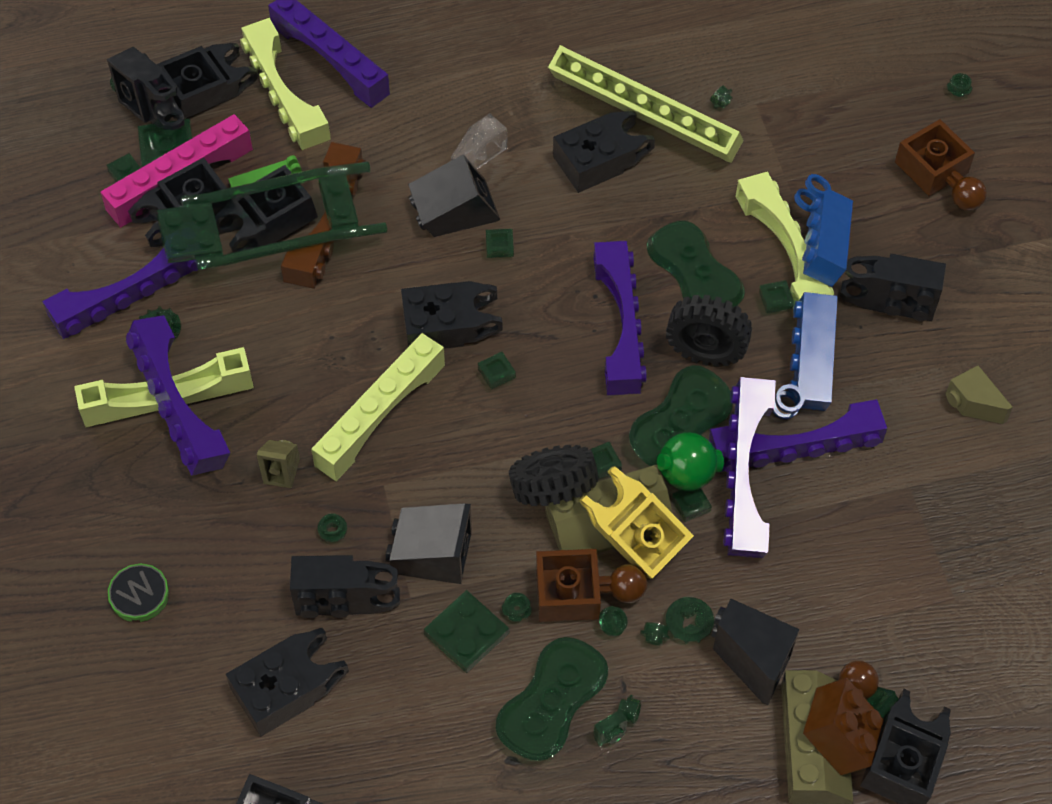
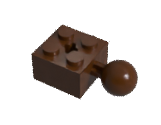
M941 119L900 142L895 163L928 196L950 185L953 188V202L962 210H975L985 202L987 191L984 183L975 177H963L969 173L975 152Z
M597 549L536 551L539 622L600 619V594H612L620 602L633 603L640 600L647 590L646 575L640 568L634 565H622L616 568L611 576H599Z
M852 661L846 664L839 674L838 681L816 688L803 731L807 739L840 776L872 766L883 724V718L880 713L866 700L877 691L879 677L874 667L864 661Z

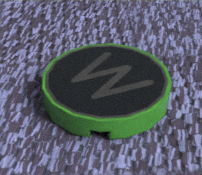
M141 563L127 566L113 577L108 588V600L116 615L126 621L140 620L142 622L150 620L164 609L168 601V582L163 573L152 565Z

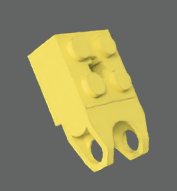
M615 466L611 467L607 472L611 476L618 492L614 504L610 507H603L591 500L587 495L583 496L579 502L587 510L593 526L631 565L640 568L646 575V578L653 579L694 535L641 482L626 476ZM647 530L652 531L650 535L652 538L651 542L644 540V532Z

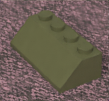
M657 465L625 474L641 482L672 513L668 490ZM612 478L596 482V486L591 488V491L588 493L582 492V495H587L591 500L603 507H610L616 501L618 492ZM573 496L571 501L565 502L561 500L560 504L553 505V502H551L548 506H545V514L559 550L597 549L598 554L615 548L593 526L587 510L579 502L583 496L578 498ZM651 530L644 532V539L651 538Z
M785 670L781 683L789 804H853L851 773L840 776L803 734L816 688L838 681L815 670Z

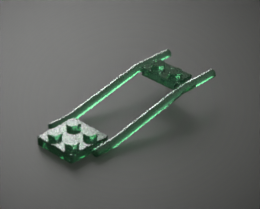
M369 162L315 168L210 193L181 196L182 207L157 210L156 214L167 263L196 260L197 269L200 270L227 266L334 240L387 233L386 222L358 225L359 221L346 175L370 172ZM311 180H319L318 184L331 230L223 255L211 203Z

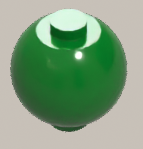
M685 432L673 436L665 443L657 457V466L664 479L670 485L679 490L694 491L706 486L713 479L715 473L722 471L724 457L721 450L715 449L712 443L704 436Z

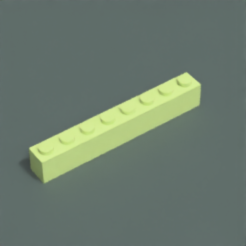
M561 45L548 66V69L555 78L623 111H634L637 114V118L729 163H732L744 141L739 131Z

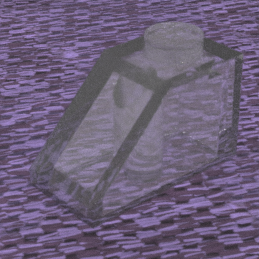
M488 114L470 126L452 154L451 161L464 154L476 169L480 168L507 149V128L494 116Z

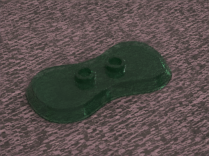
M676 221L658 229L648 238L647 251L650 258L675 277L680 285L683 299L688 296L692 299L693 295H699L703 299L704 295H710L711 300L720 297L722 298V303H725L727 300L732 302V308L736 307L744 299L745 288L743 282L732 270L723 266L715 259L711 253L706 235L695 224L689 221Z
M692 365L680 370L672 380L670 390L664 401L656 408L640 415L633 422L629 433V440L635 453L647 465H657L658 455L661 453L665 443L673 436L685 432L702 435L707 429L723 422L729 416L733 407V403L730 401L731 391L719 376L705 367Z
M571 637L558 638L546 645L539 655L536 670L529 685L524 691L509 700L498 713L496 732L501 742L514 753L530 760H546L558 753L566 742L570 723L575 712L583 703L595 696L607 681L608 665L603 655L586 642Z

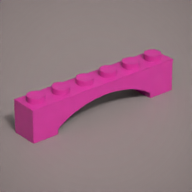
M233 114L102 190L101 195L106 211L120 228L130 223L132 220L128 213L129 209L146 192L157 187L158 181L202 158H205L208 164L222 160L233 162L252 151L249 129ZM145 208L140 209V210L136 213V216L142 215V214H143L142 211H143Z

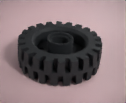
M693 295L692 299L688 296L683 301L679 300L676 306L674 305L666 329V339H669L668 343L670 346H674L673 350L675 352H682L681 356L685 359L689 356L692 357L691 361L694 363L700 360L702 365L708 366L709 362L713 364V367H719L720 363L724 366H729L730 362L735 364L739 359L741 360L747 352L752 334L751 320H748V315L745 312L741 313L742 309L739 306L732 308L733 303L728 300L722 303V298L720 297L711 300L710 295H704L703 299L699 295Z
M560 445L553 446V449L550 450L547 447L542 449V452L534 451L531 453V456L525 455L521 457L522 460L514 462V465H511L509 470L515 499L519 503L522 502L524 505L531 504V506H537L540 503L541 506H548L551 502H553V505L560 504L561 500L565 502L571 501V497L578 498L583 496L582 492L588 493L591 491V488H594L599 480L593 452L585 446L581 448L580 445L573 447L565 445L563 448H560Z

